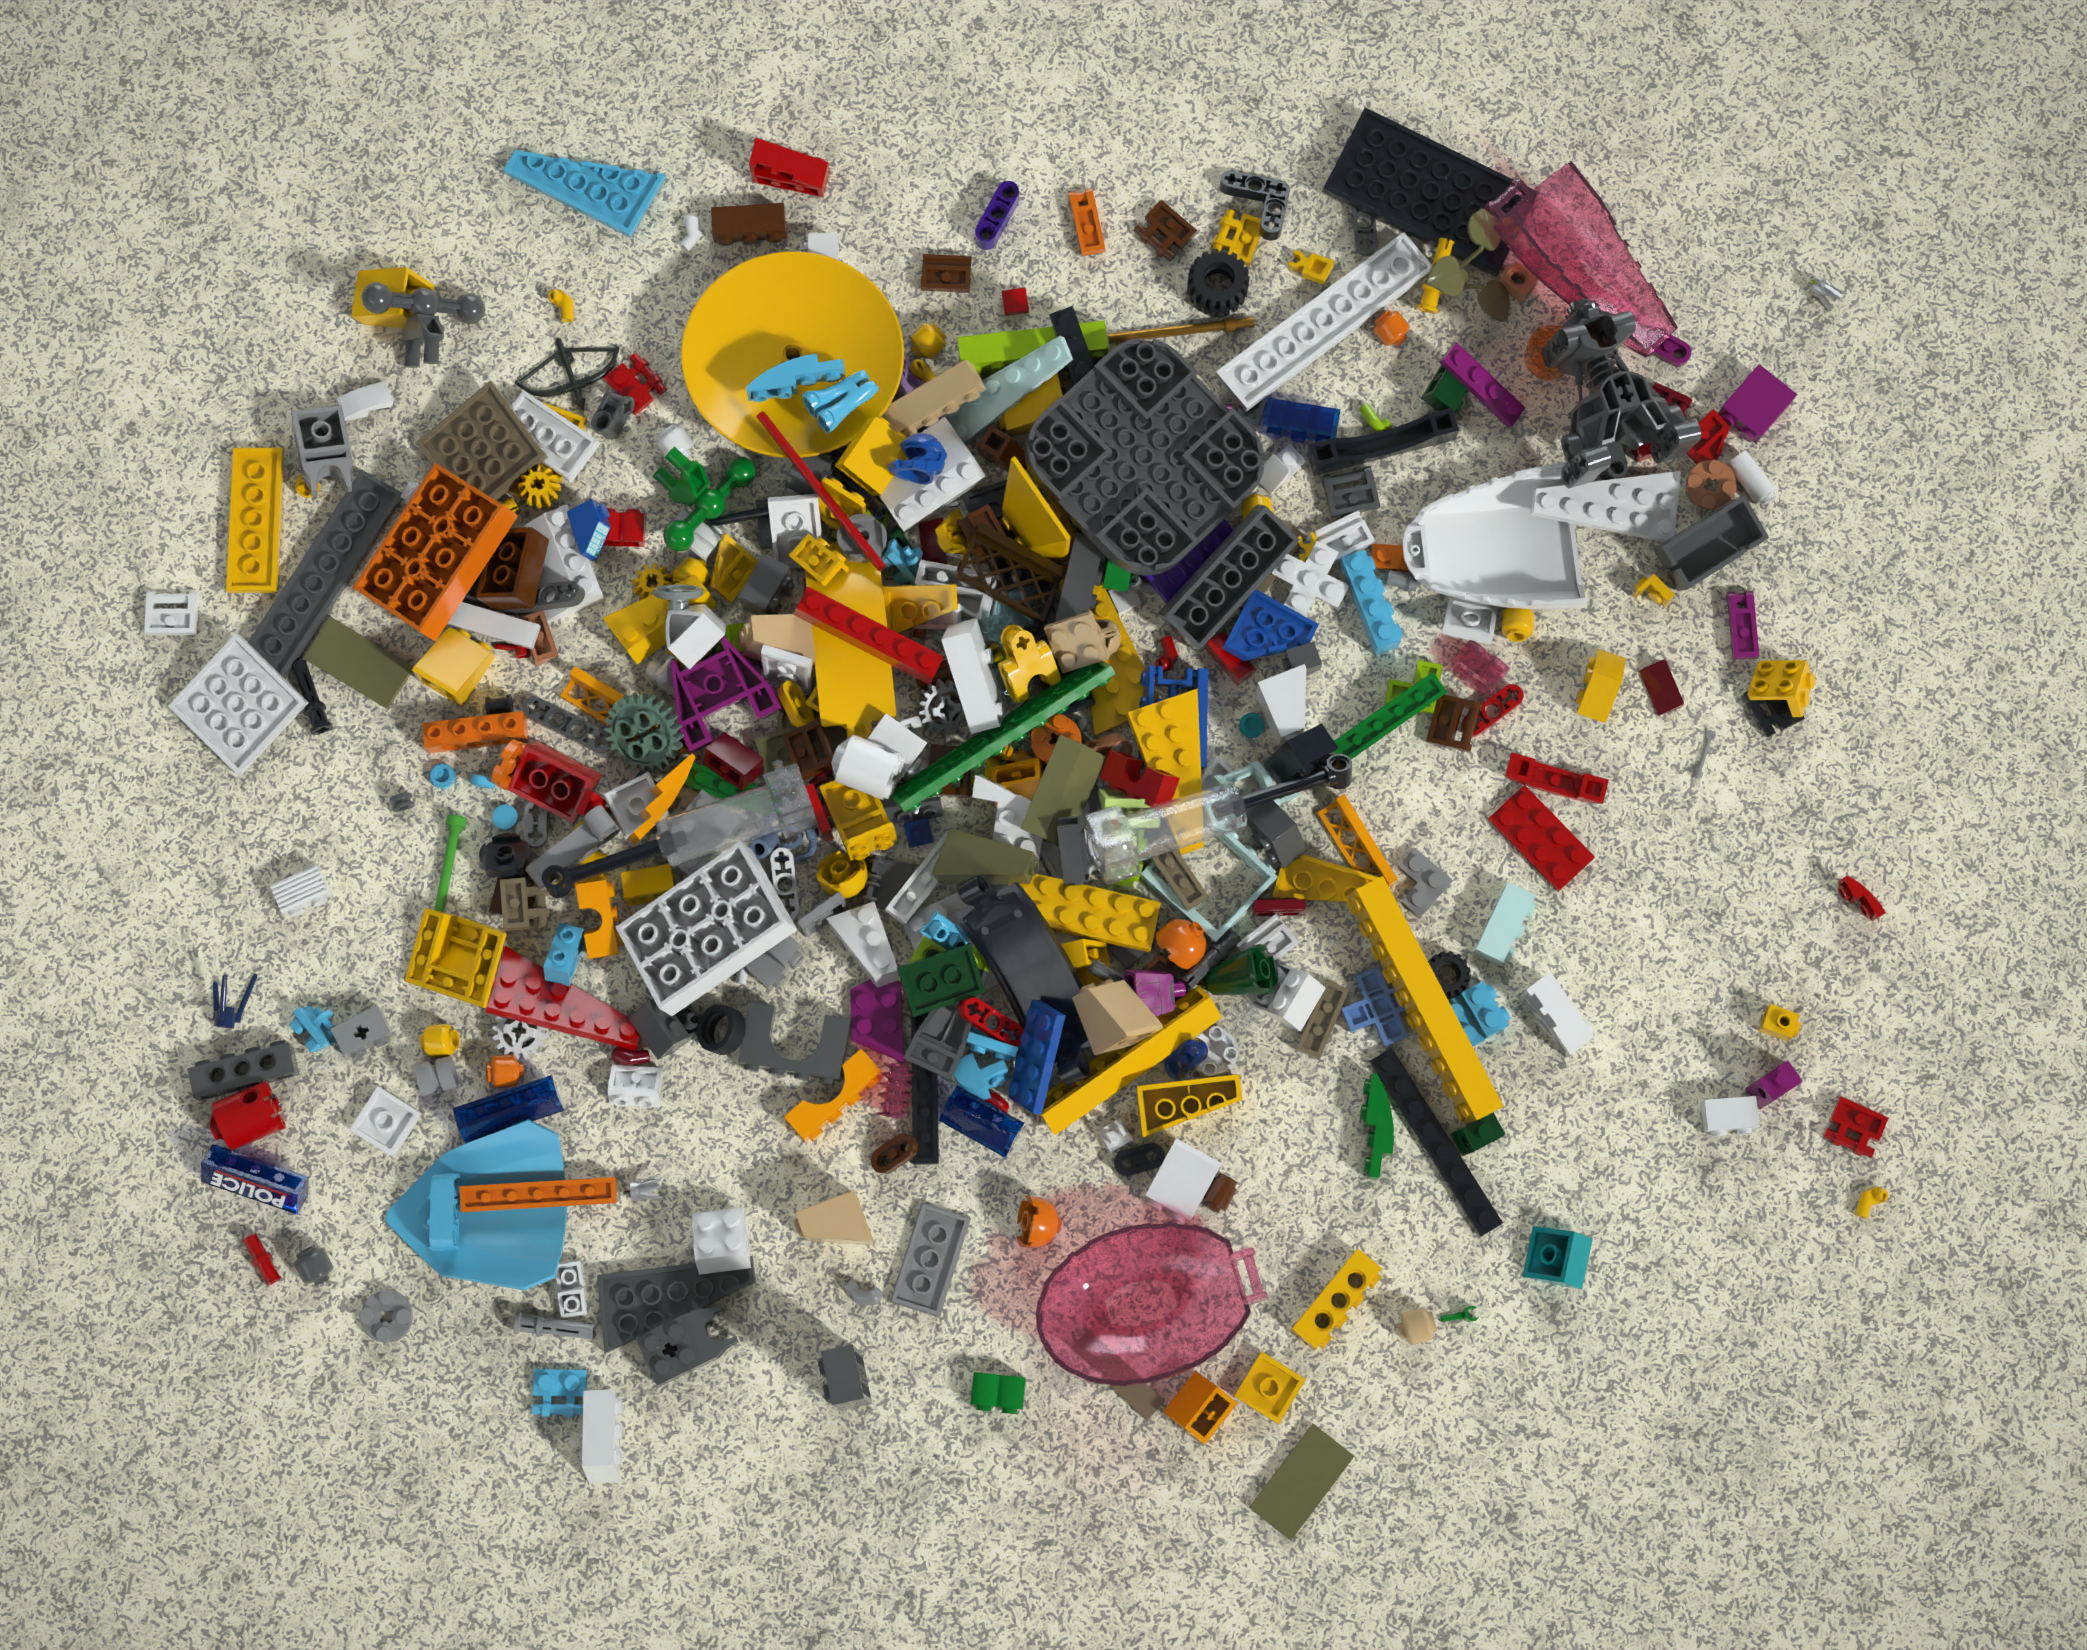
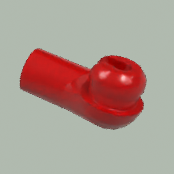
M1172 636L1160 639L1164 652L1156 660L1155 665L1156 667L1163 666V672L1171 670L1178 659V653Z

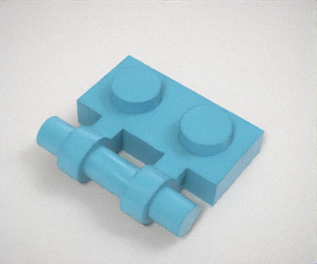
M534 1369L533 1396H543V1404H532V1414H542V1417L566 1415L567 1418L583 1415V1404H576V1397H583V1391H587V1370ZM552 1396H567L566 1404H552Z

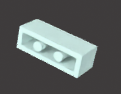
M1507 882L1473 953L1499 966L1504 961L1509 963L1515 951V948L1511 946L1515 938L1520 940L1526 928L1522 923L1526 916L1531 917L1537 905L1533 902L1536 895Z

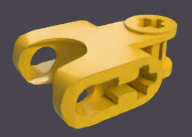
M1009 625L1002 631L1001 643L1007 659L1000 662L998 667L1012 700L1017 704L1028 700V682L1034 675L1039 674L1041 680L1051 686L1061 681L1054 657L1045 641L1040 640L1035 643L1033 635L1018 625Z

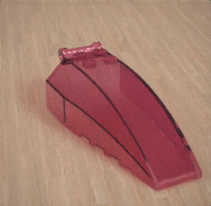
M1572 161L1555 171L1532 191L1522 179H1514L1505 192L1496 200L1490 201L1484 206V209L1496 220L1493 226L1494 230L1522 265L1568 305L1573 303V301L1585 298L1590 299V302L1594 301L1595 307L1599 306L1601 311L1613 314L1631 311L1635 317L1636 330L1622 344L1626 348L1645 358L1678 328L1663 301L1656 294L1654 286L1651 282L1648 283L1640 270L1642 268L1639 261H1635L1629 252L1628 242L1626 239L1622 240L1614 227L1616 222L1603 200ZM1516 194H1519L1522 199L1504 213L1501 207Z

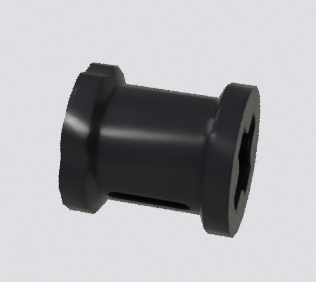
M507 694L506 697L491 699L490 696L485 697L486 714L514 712L512 695Z

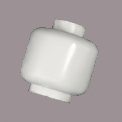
M672 424L658 435L657 446L664 456L674 446L686 457L692 454L689 450L693 447L694 442L682 426L675 427Z

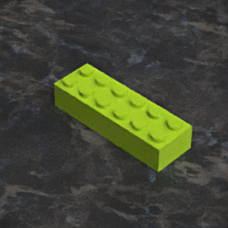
M1105 320L1079 323L1094 366L1108 354ZM1053 326L957 337L959 361L962 362L966 359L973 363L982 380L1056 338ZM1064 366L1061 369L1065 372H1068L1067 366Z

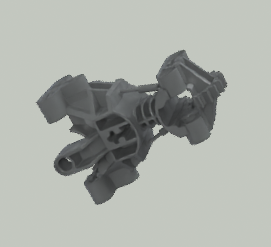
M1585 298L1570 303V308H1567L1568 315H1565L1567 321L1547 342V346L1542 348V358L1548 368L1557 366L1560 372L1575 376L1576 386H1578L1579 403L1568 414V419H1571L1570 431L1568 435H1564L1561 438L1562 450L1567 464L1561 471L1564 485L1569 489L1591 483L1598 475L1601 480L1622 478L1627 473L1628 462L1621 443L1631 447L1633 450H1637L1641 445L1651 443V456L1657 464L1682 457L1701 439V429L1698 422L1694 419L1685 421L1678 405L1668 407L1666 400L1652 388L1655 384L1654 381L1629 371L1618 354L1617 349L1636 330V321L1633 313L1629 310L1617 314L1601 311L1599 306L1595 307L1594 301L1590 302V299ZM1583 379L1590 380L1586 384L1587 388H1593L1589 395L1584 398L1582 395ZM1610 466L1617 470V474L1612 472Z

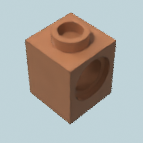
M1517 261L1514 262L1511 268L1506 266L1499 276L1501 284L1506 288L1508 294L1522 304L1537 286L1540 278ZM1518 278L1523 284H1514L1511 279Z

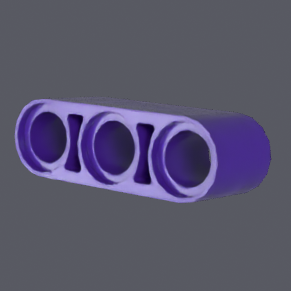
M1004 181L998 186L975 229V240L979 248L990 250L997 244L1018 206L1019 187L1015 182ZM1005 193L1014 194L1012 198L1003 197ZM994 213H1001L1003 217L995 219L992 215ZM984 233L992 235L989 239H983L980 236Z

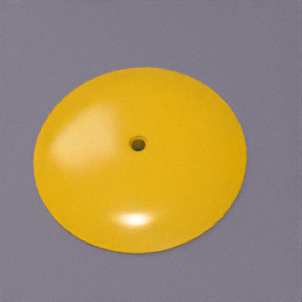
M799 251L778 252L755 257L735 266L707 288L697 301L686 323L681 347V364L685 384L693 403L705 420L722 436L750 451L772 457L788 458L756 418L760 412L764 411L798 455L804 458L828 453L851 443L868 418L882 417L894 399L900 384L904 365V342L898 318L891 304L881 290L864 274L842 261L825 255ZM816 353L818 362L843 359L845 378L858 371L865 370L869 375L868 381H874L879 387V390L870 400L855 408L829 434L822 430L817 418L813 419L804 405L802 394L810 390L817 391L828 388L845 378L832 383L827 381L816 382L811 386L800 384L797 385V394L792 395L790 398L781 399L774 397L768 398L763 402L748 401L746 386L755 378L776 365L788 361L790 356L801 357Z

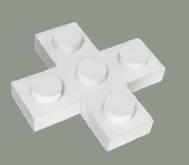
M1316 541L1306 562L1287 554L1272 572L1273 575L1293 584L1284 605L1303 616H1306L1315 597L1338 608L1349 588V585L1328 575L1339 552Z

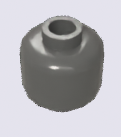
M313 1245L296 1255L297 1259L294 1262V1266L304 1283L309 1284L313 1282L317 1286L329 1279L327 1274L333 1270V1264L323 1248H316Z

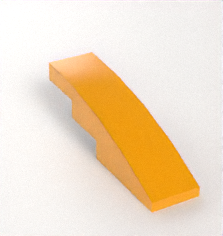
M693 753L650 790L656 799L639 813L645 822L628 837L634 845L653 828L674 802L695 760Z

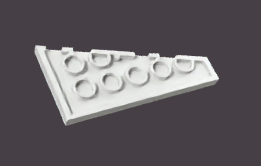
M1681 471L1594 481L1569 489L1565 485L1537 488L1533 491L1530 515L1665 542L1675 535Z

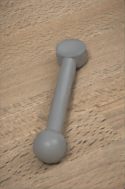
M1712 730L1707 731L1705 734L1706 742L1697 770L1693 772L1695 779H1701L1703 776L1702 768L1711 740L1716 737L1715 732Z

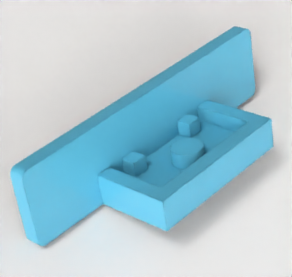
M973 1025L966 1041V1046L971 1047V1051L982 1055L988 1052L994 1054L995 1059L1000 1061L1004 1059V1062L1007 1063L1010 1060L1015 1061L1020 1050V1046L1015 1047L997 1041ZM987 1025L989 1029H995V1027ZM1004 1030L1001 1031L1009 1034L1011 1036L1010 1040H1016V1037L1013 1035L1014 1033H1010Z

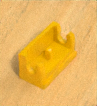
M671 863L620 872L623 895L627 907L651 903L676 886Z

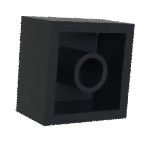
M1321 723L1287 740L1263 765L1276 784H1280L1320 771V767L1327 763V759L1338 749V746Z

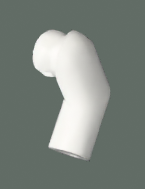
M686 215L682 221L686 227L687 235L679 245L688 252L702 235L700 221L695 215Z

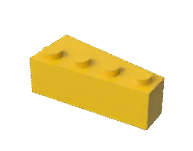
M696 575L674 584L693 585L703 589L704 593L701 597L688 599L689 605L705 604L711 610L718 606ZM651 595L602 618L637 665L667 643L666 619L669 610L668 599H660Z
M1234 1074L1136 1086L1142 1138L1241 1101L1240 1075Z

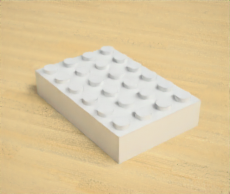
M741 841L616 926L658 1008L671 1016L797 931L795 924L753 850Z

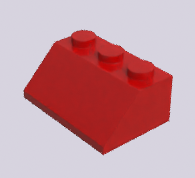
M534 741L525 746L507 790L574 824L580 816L576 813V810L586 789L595 792L602 774L539 741Z

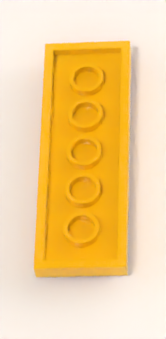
M233 448L226 591L228 593H278L284 472L283 448Z
M1040 874L1033 876L1030 884H1020L1053 931L1150 953L1161 902L1084 884H1064L1062 879Z

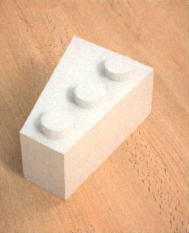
M920 560L915 585L956 584L957 603H960L961 615L969 620L977 618L979 625L986 629L993 598L954 578L957 566ZM964 568V574L971 578L977 576L974 569ZM995 577L985 578L988 587L996 589L997 581Z
M875 902L826 918L829 928L839 938L877 988L898 981L897 964Z
M1551 971L1526 989L1520 996V999L1566 1058L1595 1037L1592 1033L1594 1031L1587 1020L1582 1019L1576 1006L1568 998Z
M615 1389L583 1391L582 1468L589 1483L620 1482L622 1450L619 1448V1439H622V1423H619V1414L623 1413L622 1398H618Z

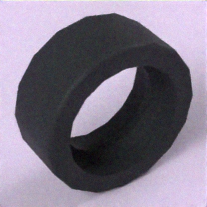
M714 1004L707 1008L701 1015L697 1026L699 1044L705 1050L719 1055H729L736 1051L745 1036L746 1023L744 1016L740 1011L723 1004ZM727 1016L728 1030L721 1042L716 1044L714 1037L715 1028L721 1018Z

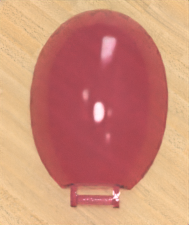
M1176 1222L1140 1224L1100 1235L1088 1241L1086 1245L1075 1252L1072 1251L1068 1254L1067 1258L1057 1268H1054L1045 1281L1036 1308V1324L1040 1340L1054 1362L1068 1373L1083 1380L1102 1385L1130 1386L1151 1383L1188 1371L1215 1356L1232 1341L1242 1329L1251 1313L1249 1305L1265 1301L1269 1298L1267 1291H1263L1253 1257L1256 1255L1255 1250L1252 1247L1233 1252L1230 1240L1213 1232L1212 1229L1194 1224H1177ZM1244 1260L1253 1291L1251 1295L1246 1296L1237 1261Z

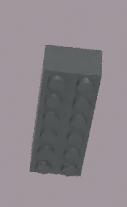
M1257 504L1157 615L1191 648L1200 650L1300 539L1267 506Z
M853 1344L821 1351L822 1358L817 1360L820 1374L826 1377L827 1385H823L826 1402L841 1411L871 1405L872 1400L862 1352Z

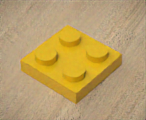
M1261 1351L1233 1397L1279 1425L1306 1379Z

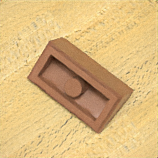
M544 611L520 616L519 618L541 626L533 650L530 649L535 666L542 665L559 656Z

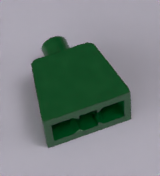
M1494 1112L1450 1133L1462 1156L1470 1154L1506 1135Z

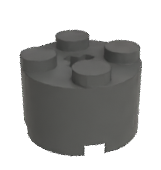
M830 453L802 458L820 482L827 475L831 477L833 470H835L834 456ZM792 464L788 476L792 477L790 483L785 482V487L801 495L817 494L794 464Z

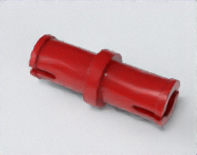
M252 1234L242 1240V1243L253 1259L251 1262L253 1267L258 1268L266 1286H270L280 1280L282 1277L271 1261L272 1255L270 1252H266L258 1234Z

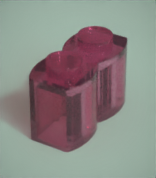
M1472 640L1465 644L1450 666L1453 668L1452 672L1456 677L1461 680L1468 679L1473 683L1472 687L1482 695L1486 693L1490 696L1510 670V667Z

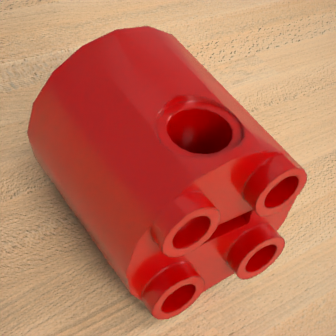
M267 1081L212 1104V1114L209 1121L210 1130L216 1140H224L230 1150L233 1151L286 1129L282 1115L278 1114V1112L282 1111L281 1106L278 1104L280 1102L277 1097H271L272 1090Z

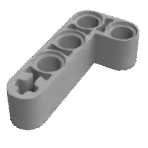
M601 805L590 810L583 817L584 823L526 868V872L540 890L546 889L542 882V873L547 867L559 865L561 867L568 866L569 869L574 868L620 832V828ZM555 879V880L552 882V885H553L555 882H557L559 879Z

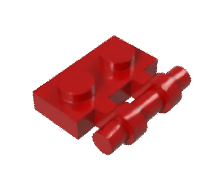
M633 353L629 357L630 361L634 364L631 369H628L622 363L607 374L604 379L612 389L617 390L618 394L624 397H633L635 406L632 413L637 415L654 401L653 397L649 394L652 390L655 389L659 395H662L667 391V388L662 383L663 379L658 374H654L648 367L649 363L645 358H641L637 353ZM640 373L647 379V383L644 385L636 378Z
M1841 1096L1838 1098L1829 1120L1837 1124L1838 1128L1836 1131L1826 1128L1823 1137L1831 1140V1143L1838 1147L1842 1145L1853 1150V1153L1858 1156L1865 1155L1872 1158L1875 1149L1867 1146V1142L1869 1139L1875 1142L1880 1141L1889 1117ZM1847 1129L1860 1134L1858 1141L1845 1136Z

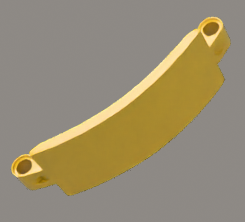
M837 541L827 542L830 545L829 551L837 550L843 555L838 548ZM846 560L844 564L849 568V571L846 573L840 569L826 586H823L805 570L806 587H810L887 627L881 571H878L871 562L858 563ZM812 625L821 725L823 727L846 725L847 739L855 735L867 740L873 732V722H880L886 713L896 719L892 665Z

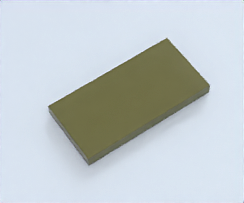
M332 617L329 618L303 657L307 662L387 710L412 674L414 667Z
M1312 1423L1249 1508L1291 1541L1355 1456Z

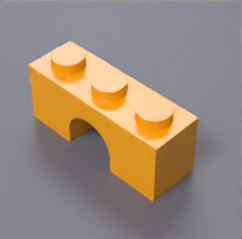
M606 875L575 883L579 909H595L602 917V924L600 926L586 929L584 933L588 959L619 954L620 947L624 946V942L616 929V922H619L620 919L618 907H613L611 897H615L613 882H609Z

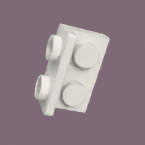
M612 1064L607 1089L609 1104L620 1107L628 1105L641 1106L642 1108H659L661 1105L660 1093L664 1074L663 1068Z

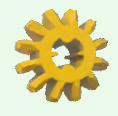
M538 465L536 472L529 468V475H521L523 482L518 484L519 490L522 491L520 497L522 500L527 499L526 503L530 507L535 503L538 509H541L543 503L551 506L550 499L558 500L559 497L556 492L561 491V486L558 484V476L552 475L553 472L550 468L543 471L542 466ZM541 484L543 488L538 490L536 486Z
M655 562L652 565V569H649L648 565L644 564V572L636 570L635 574L638 578L632 579V584L636 586L633 592L635 595H640L639 600L653 595V590L656 587L674 585V583L670 582L673 579L672 573H667V567L665 566L659 569L658 564ZM654 580H656L658 585L656 587L652 585V588H650L648 583L650 581L654 583Z

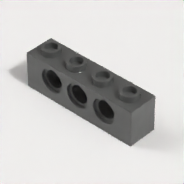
M285 1040L272 1042L270 1047L260 1049V1047L248 1048L245 1050V1054L235 1056V1053L220 1056V1060L210 1062V1060L198 1061L194 1063V1067L187 1068L193 1098L198 1101L248 1089L264 1081L271 1083L300 1075L294 1046L288 1042L285 1043ZM268 1057H273V1066L269 1069H264V1060ZM247 1063L249 1066L248 1072L240 1076L238 1073L239 1067ZM222 1070L223 1078L219 1082H214V1073Z

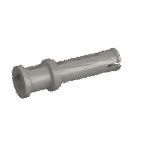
M520 1310L516 1312L514 1334H519V1332L534 1333L536 1337L552 1334L593 1340L595 1323L546 1318L544 1313L531 1315L523 1314Z

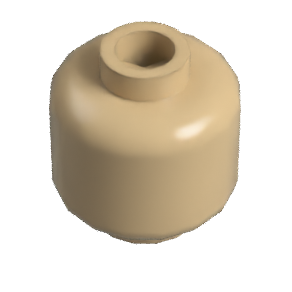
M1423 1307L1402 1313V1323L1397 1324L1401 1339L1407 1338L1411 1345L1432 1340L1434 1332L1437 1331L1432 1312H1427Z

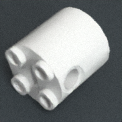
M852 735L838 745L831 764L835 782L884 800L885 798L889 799L890 795H893L897 785L894 777L895 775L897 776L898 772L902 771L906 758L901 756L902 753Z

